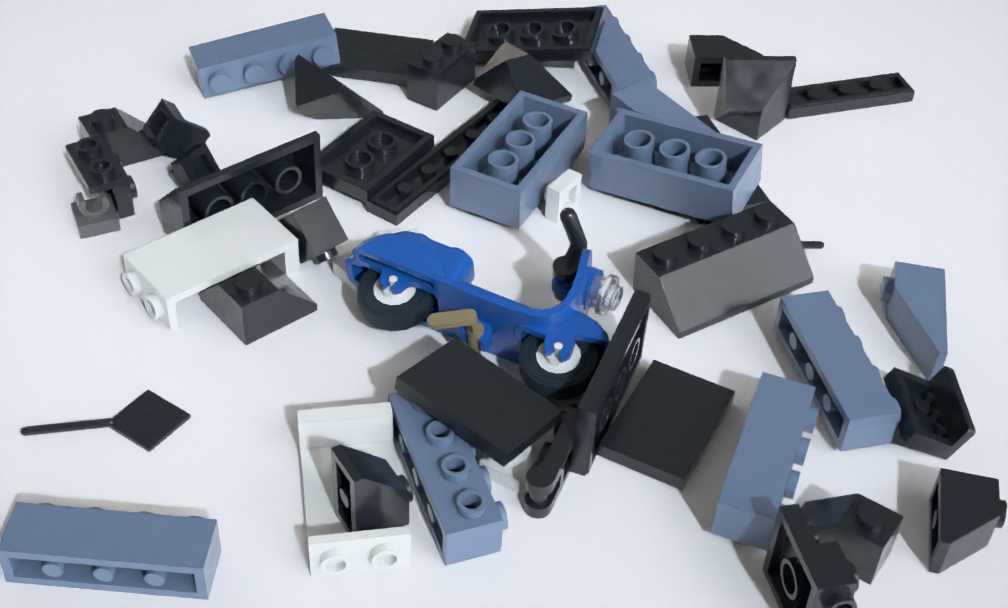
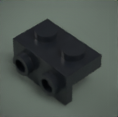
M104 136L86 137L78 142L67 144L65 146L66 153L89 193L96 194L106 191V194L111 196L119 219L135 215L133 199L138 197L135 182L131 175L126 174L119 155L113 153Z
M943 366L928 381L894 367L883 378L891 397H894L900 406L901 419L898 427L900 437L905 445L914 450H921L947 460L975 435L976 429L954 369Z

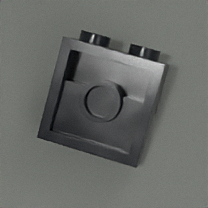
M799 503L779 506L762 568L778 607L857 608L854 594L859 588L858 572L854 563L846 559L838 541L819 544L817 530L812 523L807 522Z

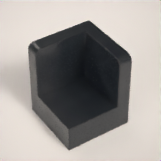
M163 98L142 128L154 149L177 158L196 144L205 143L210 137L207 128L185 120L176 105Z

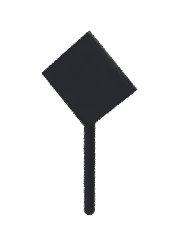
M148 389L113 418L26 426L21 428L20 433L23 436L109 427L144 450L151 452L189 420L191 414Z

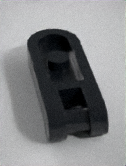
M573 403L568 411L563 410L560 422L554 426L553 436L555 437L552 443L544 442L538 457L537 466L531 467L526 473L525 487L527 492L524 496L523 508L524 512L532 518H544L551 513L570 473L577 408L579 406Z

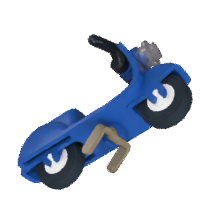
M570 207L564 208L560 213V220L570 246L565 255L557 257L553 262L552 291L554 297L561 301V303L552 308L534 309L471 284L475 277L473 259L464 250L434 241L422 233L401 231L377 235L354 248L352 254L344 262L348 279L357 286L359 310L365 320L374 327L392 332L407 330L420 324L449 337H456L463 343L468 344L469 347L481 354V351L488 352L519 364L520 376L525 385L542 397L555 401L572 399L586 392L610 342L607 332L602 326L588 316L589 309L594 308L596 314L605 316L609 310L615 311L623 296V287L619 286L618 276L613 274L604 276L603 270L592 266V250L587 249L588 241L577 213Z

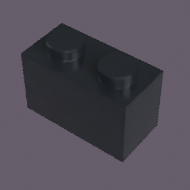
M447 32L407 63V99L432 110H439L475 79L476 43L466 40L457 34Z

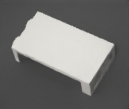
M251 198L123 254L126 272L122 274V279L130 295H137L144 302L149 315L155 320L159 318L170 331H174L179 328L175 303L266 260H271L287 276L300 271L298 239L254 198Z
M391 402L297 410L311 576L323 574L340 575L345 572L369 569L387 570L396 566L411 565L410 526L347 532L334 513L331 448L343 445L386 459L398 476L393 444Z

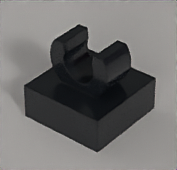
M206 143L196 144L170 163L173 170L169 173L175 184L182 186L219 171L220 168Z

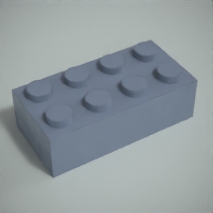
M520 91L450 167L449 205L519 230L544 199V192L549 182L562 175L584 149L588 112Z
M621 108L588 152L590 188L715 222L741 212L761 181L763 144Z

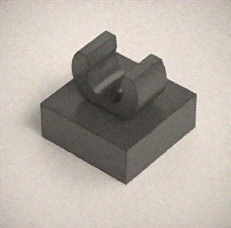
M106 191L99 192V197L84 200L82 192H79L75 196L76 202L70 203L80 239L121 230L119 217L111 196L106 194Z

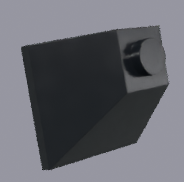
M271 260L199 293L200 300L245 345L317 311V303Z

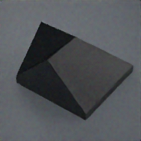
M507 41L503 42L479 72L473 84L475 87L507 105L520 91H525L561 104L571 101L572 94L533 56Z
M298 54L294 59L295 103L298 108L316 119L364 118L373 110L384 113V111Z
M724 56L714 111L715 120L754 140H758L782 122L785 118L795 72L796 56Z

